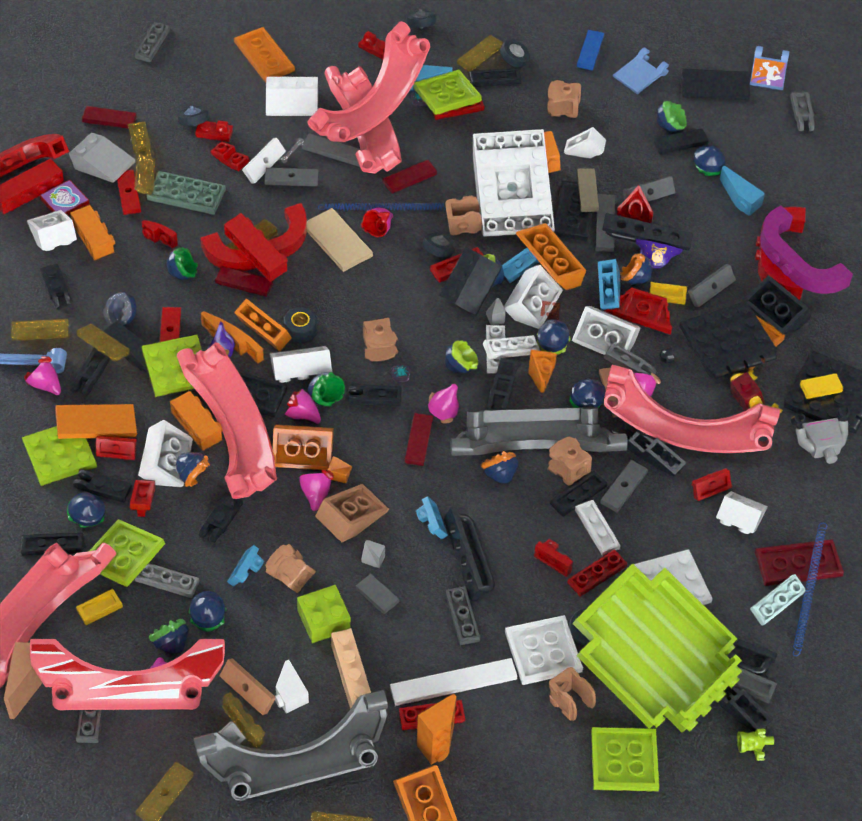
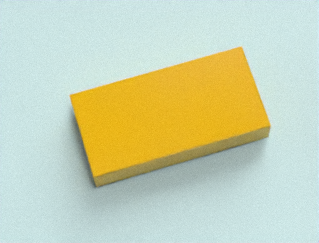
M651 282L649 293L667 298L669 303L685 305L687 287Z
M837 374L801 380L800 382L806 399L843 391V386Z
M111 589L76 606V610L84 624L88 625L122 608L123 605L114 589Z

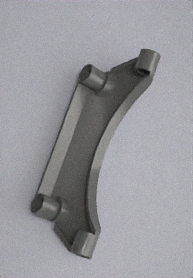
M598 407L467 410V431H462L456 438H451L450 452L451 456H466L508 450L550 449L555 443L566 437L576 438L580 443L581 449L586 451H626L627 435L613 434L606 428L600 427L598 423Z
M384 690L360 695L349 712L334 728L318 739L295 748L285 750L254 749L240 745L219 732L194 737L196 752L200 763L220 782L227 780L232 797L239 801L372 767L378 760L373 743L379 741L387 718V699ZM365 752H370L368 756L362 757ZM237 785H244L242 789H235Z

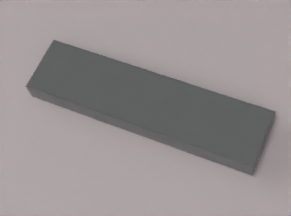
M310 133L302 144V149L359 166L355 155L360 150L358 148L339 142H332L329 139Z
M598 194L599 211L597 212L596 251L614 252V237L607 235L602 230L606 213L615 215V195Z

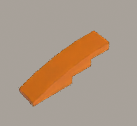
M204 311L201 313L202 326L213 337L221 321L226 332L234 339V349L240 356L247 352L257 364L264 360L263 348L246 333L219 317Z

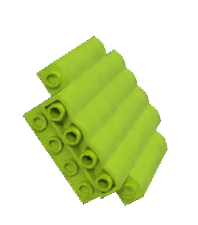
M631 564L572 623L590 641L576 656L649 729L652 726L657 728L665 720L664 715L681 732H684L686 729L690 732L698 724L696 719L700 715L704 717L712 709L710 704L714 700L718 703L726 695L724 690L728 686L732 688L740 680L737 676L742 670L737 665L742 660L736 654L731 659L727 657L735 648L733 643L737 638L666 568L662 569L650 581L634 564Z

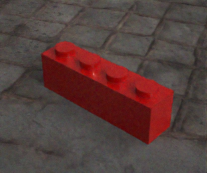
M50 158L0 184V211L3 214L13 211L17 207L64 183L62 170Z
M240 213L224 224L225 235L269 282L287 271L288 260L283 253H279L273 242L268 241L263 232L253 226L250 218H246Z

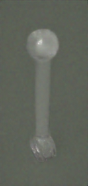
M298 138L297 143L285 156L281 157L282 162H287L288 157L294 150L303 144L302 138Z

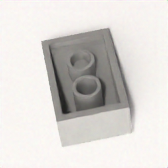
M90 133L69 152L75 170L113 183L136 162L133 157L110 140L95 133Z

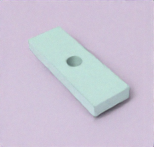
M796 574L791 575L751 607L750 610L761 626L765 625L806 590Z

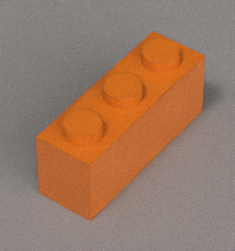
M88 205L70 212L73 226L94 260L114 253L113 245L115 240L111 234L107 233L108 230L105 223L100 222V216L97 211H94Z
M245 299L234 312L242 323L279 352L292 339L285 328L248 299Z
M188 391L170 401L171 413L202 451L222 441L223 429L221 424L213 420L210 411L207 408L204 409L197 396L194 397Z

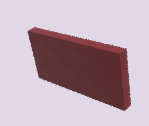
M833 539L823 540V547L817 548L820 550L816 551L821 553L820 560L814 561L817 563L811 565V558L815 541L756 548L755 555L764 585L781 584L794 574H796L800 582L808 581V574L812 573L810 570L817 568L818 570L816 571L818 573L809 575L810 578L815 579L813 577L816 576V580L842 577L844 571Z

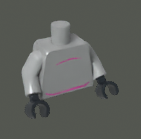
M841 407L838 408L836 413L840 417V421L837 418L804 423L806 420L804 414H799V422L797 417L793 416L791 423L797 427L795 431L798 444L807 452H810L814 458L825 457L826 462L829 464L836 462L838 459L837 455L840 453L841 447L845 445L848 436V421H846V417L850 414L849 407H846L845 415L841 413Z

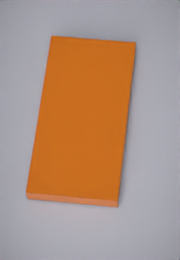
M264 27L234 38V43L265 83L267 77H282L295 72V66Z
M133 404L55 406L58 439L97 438V436L131 438L137 436Z

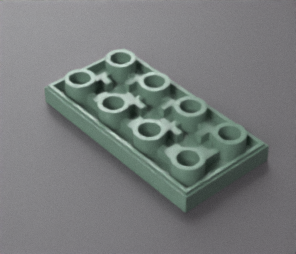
M158 171L147 194V200L215 215L225 193L226 186Z

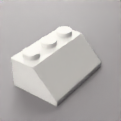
M318 77L266 78V116H312L318 110Z
M541 265L525 270L504 305V309L515 321L540 329L563 289Z
M586 306L572 341L603 355L606 354L612 343L630 352L641 327L592 306Z
M326 346L270 353L274 378L279 380V382H289L290 378L298 377V380L309 379V375L332 372L330 351Z
M165 420L151 426L148 429L138 476L148 481H155V485L182 487L184 482L179 479L176 460L180 454L191 451L193 438Z

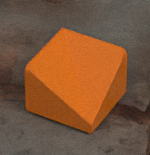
M333 456L328 468L334 475L332 480L347 483L352 466Z

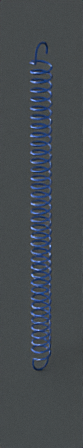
M325 203V207L327 209V204ZM330 203L328 204V209H329ZM332 203V205H333V203ZM335 203V207L337 208V204ZM340 203L338 204V209H339ZM342 203V205H343V203ZM345 203V207L347 208V211H348V209H349L350 203L348 204V208H347V203ZM352 203L353 209L355 211L354 204ZM355 203V207H357V203ZM360 203L358 204L357 211H358V209H359ZM362 203L363 209H364V211H365V208L367 207V203H365V208H364V204ZM370 203L368 204L367 211L369 210ZM372 203L374 209V204ZM375 203V208H379L380 203L378 204V207L377 203ZM382 203L383 208H384V204ZM385 203V208L387 206V203ZM389 203V204H390V203ZM392 203L393 208H394V204ZM395 203V208L397 206V203ZM399 203V204H400V203ZM402 203L403 208H404V203ZM405 203V208L407 206V210H409V204L407 206V203ZM409 203V204H410V203ZM412 203L413 208H414V203ZM415 203V208H416L417 203ZM419 203V204H420V203ZM422 203V205H423V207H424V203ZM425 203V208H426L427 203ZM429 203V204H430V203ZM432 203V205H433V207H434V203ZM435 203V208H436L437 203ZM439 203V204H440V203ZM442 203V205H443V207H444V203ZM321 204V205H322V204ZM388 204L387 210H389V204ZM398 204L397 210H399V204ZM410 204V210H412L411 204ZM419 204L417 206V210H419ZM420 204V209L422 210V206ZM429 204L427 206V210H429ZM430 204V209L432 210V206ZM439 204L437 206V210H439ZM440 204V209L442 210V206ZM319 205V206H320V205ZM333 205V209L335 210L334 205ZM343 205V210L345 211V208H344V205ZM380 205V208H382L381 205ZM390 205V210H392V206H391V205ZM400 205V210H402V206H401V205ZM318 206V209H319V206ZM332 206L330 207V209L332 208ZM342 206L340 207V210H342ZM350 206V210H352V206ZM360 206V210H362V206ZM370 206V209H372V206ZM445 207V208H446V207ZM325 208L320 210H325ZM414 208V211H415V208ZM424 208V211H425V208ZM434 208V210H435V208ZM444 208V210H445V208ZM327 209V210H328V209ZM337 209V211H338V209ZM394 209V211H395V209ZM404 209V211H405V209Z
M817 532V535H818V536H819V535L826 534V532L820 533V534H818V532ZM815 539L814 549L823 547V543L816 544L817 541ZM812 555L811 565H813L812 562L820 560L819 557H821V555L816 557H813ZM818 571L809 573L808 578H810L809 575L818 573ZM816 576L813 577L815 579L808 580L810 583L806 584V588H808L807 585L816 583V581H814L816 580ZM814 586L811 587V588H813V589L806 590V591L808 592V591L814 590ZM814 591L805 593L804 598H806L805 595L814 593ZM810 601V602L803 603V604H802V608H804L803 605L809 604V603H812V602ZM808 611V612L801 613V614H800V618H799V622L808 620V618H807L808 616H806V617H801V615L806 614V613H810V612ZM798 622V628H799V629L806 627V626H803V625L799 624V622Z

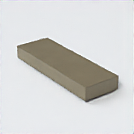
M577 169L581 212H598L599 203L595 169Z

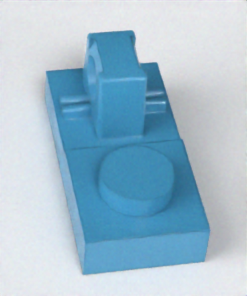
M526 248L502 265L504 277L511 283L523 275L525 270L532 268L539 261Z
M425 497L422 499L424 505L416 510L418 519L422 523L429 521L428 528L430 532L443 539L448 534L438 506L431 498Z
M255 545L243 554L227 581L230 585L235 586L239 582L243 583L249 575L248 569L257 572L262 567L264 560L257 554L259 548Z

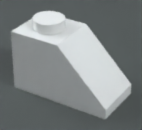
M592 127L568 139L564 153L592 158L603 153L606 139Z
M289 660L285 661L276 685L275 696L276 704L279 708L283 707L285 713L309 703L308 691Z

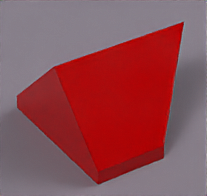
M638 185L618 207L617 215L652 223L653 211Z

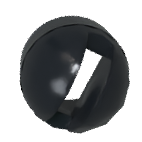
M671 347L661 351L660 357L662 362H674Z

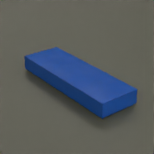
M588 30L577 67L589 70L594 69L604 33Z

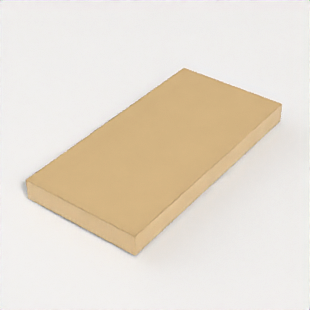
M333 208L307 221V232L343 272L373 257V252Z

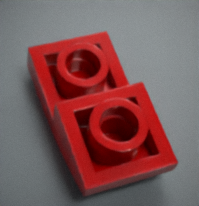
M222 141L210 151L220 162L238 172L250 162L249 156L236 152L233 145Z
M143 220L141 222L142 234L145 238L150 239L154 243L161 240L163 244L170 246L172 249L178 245L177 233L172 229L152 221Z

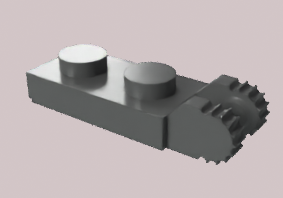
M808 92L791 93L790 98L798 131L804 130L803 121H808L809 131H813L814 114Z
M612 343L604 356V359L616 366L631 369L634 373L651 375V373L656 374L657 372L654 366L615 343Z

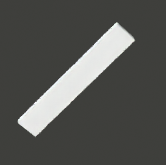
M512 658L390 684V690L394 704L397 706L517 680V673Z

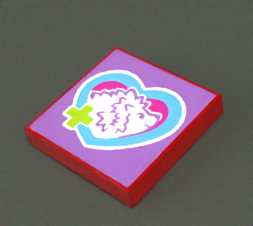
M71 180L40 195V200L52 213L62 210L69 216L71 215L70 212L90 205L89 199Z

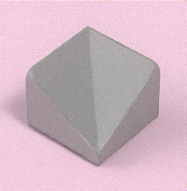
M499 298L486 311L491 325H499L505 322L506 311Z
M366 540L361 562L380 568L385 558V546Z

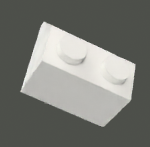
M62 210L27 220L34 239L42 250L50 251L56 246L69 245L72 241L77 240L72 219Z
M731 491L724 496L716 518L720 519V523L726 526L734 525L739 527V531L750 534V532L754 533L757 530L768 506Z

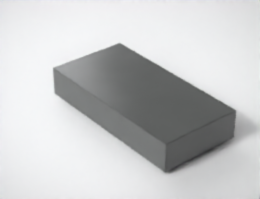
M372 574L356 585V590L383 614H386L399 603V598Z
M740 668L742 672L737 676L740 680L735 684V687L739 691L744 689L750 696L769 703L777 683Z

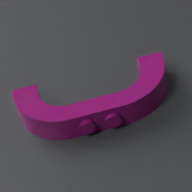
M779 206L766 216L760 236L761 247L771 262L776 264L795 284L805 290L821 294L835 293L850 286L853 274L842 263L829 269L814 268L807 264L780 237L779 234L790 229L793 218L785 208Z

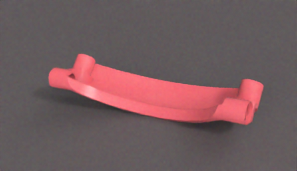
M398 22L386 37L385 53L380 73L366 96L355 105L343 110L330 111L319 108L307 121L309 127L320 136H327L332 142H346L379 125L396 110L413 86L430 49L429 41L425 38H417L416 35H408L410 27L405 22Z
M330 66L324 72L333 95L343 109L358 103L372 88L367 74L360 66L349 74L345 72L341 75L336 66ZM389 117L370 131L357 137L360 150L355 155L363 172L375 174L382 168L388 172L402 162L399 143Z
M214 343L206 351L200 350L195 355L193 350L189 348L179 351L177 359L184 377L201 395L222 426V432L229 452V468L224 478L232 498L240 499L249 497L256 491L262 492L277 480L275 461L263 418L244 380L226 354L225 349L219 343Z
M611 365L604 405L634 428L663 442L704 452L743 453L768 450L771 447L774 425L776 426L780 409L757 404L744 412L727 418L704 420L685 417L664 408L653 400L642 388L633 370ZM610 396H615L618 400L612 402L608 398ZM762 436L768 438V440L764 442L759 441L758 439Z

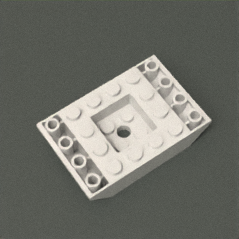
M544 130L473 134V163L483 237L515 235L517 231L544 223L554 232ZM513 184L517 190L511 192L507 189V186Z

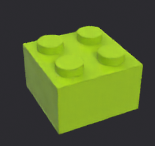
M336 585L297 597L298 613L312 643L330 638L331 633L351 629V617Z

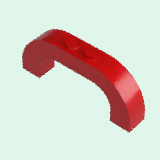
M59 134L42 135L26 140L1 152L0 177L33 160L44 157L56 159L68 153L69 149L64 137Z
M302 203L285 208V219L289 229L283 235L268 240L273 242L276 250L279 253H283L286 257L295 253L302 246L307 235V217ZM217 232L200 238L201 248L206 258L216 267L221 268L223 266L242 272L256 268L240 250L225 246Z
M785 207L793 218L790 229L784 232L802 233L805 224L806 208ZM757 236L756 247H759V250H756L755 260H758V274L761 281L769 275L800 300L803 288L795 284L776 264L771 262L761 247L760 236Z

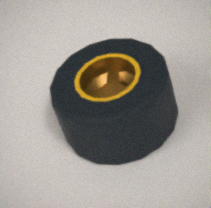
M298 307L286 313L284 328L292 337L291 341L306 343L316 336L317 317L310 309Z

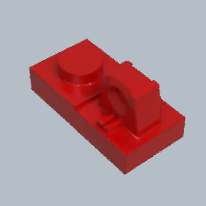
M367 31L364 34V38L358 43V47L382 60L384 59L386 42L376 38V34Z
M218 120L217 123L205 121L198 124L195 134L199 138L230 142L233 126L229 125L227 121Z
M97 436L96 456L135 460L136 439Z
M725 468L692 481L694 498L700 501L732 488L730 471Z
M135 480L130 510H137L138 517H145L146 511L151 509L156 488L155 481Z
M551 539L544 543L539 541L535 545L534 557L565 577H568L572 572L573 561L567 555L559 553L557 551L559 544Z

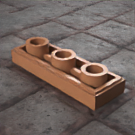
M233 658L227 660L219 676L262 715L267 714L276 697Z

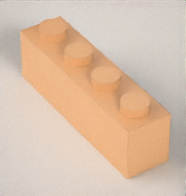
M352 629L331 633V647L351 709L360 695L371 693Z

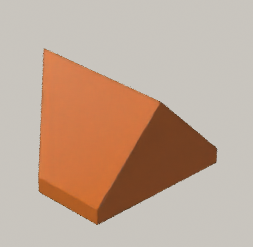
M531 350L528 373L538 390L544 393L555 368L557 354Z

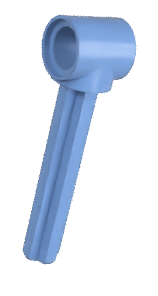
M53 348L46 355L0 354V364L40 365L38 360L41 359V356H49L52 359L50 363L56 372L62 373L65 368L67 352L61 348Z

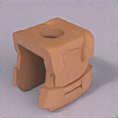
M559 80L552 81L548 88V114L556 117L566 115L570 118H576L581 99V84H568Z
M471 195L463 197L461 200H456L455 198L445 202L451 235L465 232L477 233L482 229L479 202L476 197Z
M389 317L363 322V338L365 346H367V349H365V359L384 361L394 358L398 353L395 346L398 338L395 332L391 330Z
M566 437L549 449V456L553 459L548 463V470L555 475H560L566 485L570 486L581 477L591 473L592 457L581 449L580 443L576 438Z
M291 544L280 546L265 565L267 574L282 581L297 593L316 572L303 561V556L298 550L295 551Z
M573 667L567 668L549 681L550 702L554 707H560L562 713L570 721L576 720L577 717L576 704L567 693L571 689L582 698V701L588 708L595 706L596 697L594 689L585 678L580 677Z

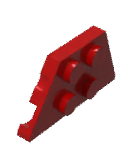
M632 287L624 295H620L619 308L604 310V312L615 317L671 335L672 325L670 324L667 298Z

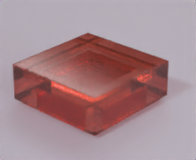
M542 301L540 316L546 313L545 305H550L552 302ZM553 302L551 312L546 313L547 319L559 320L560 303Z

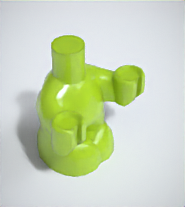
M756 729L755 732L749 733L738 731V750L740 753L754 751L756 761H764L765 753L762 752V749L765 745H774V737L766 736L765 729Z

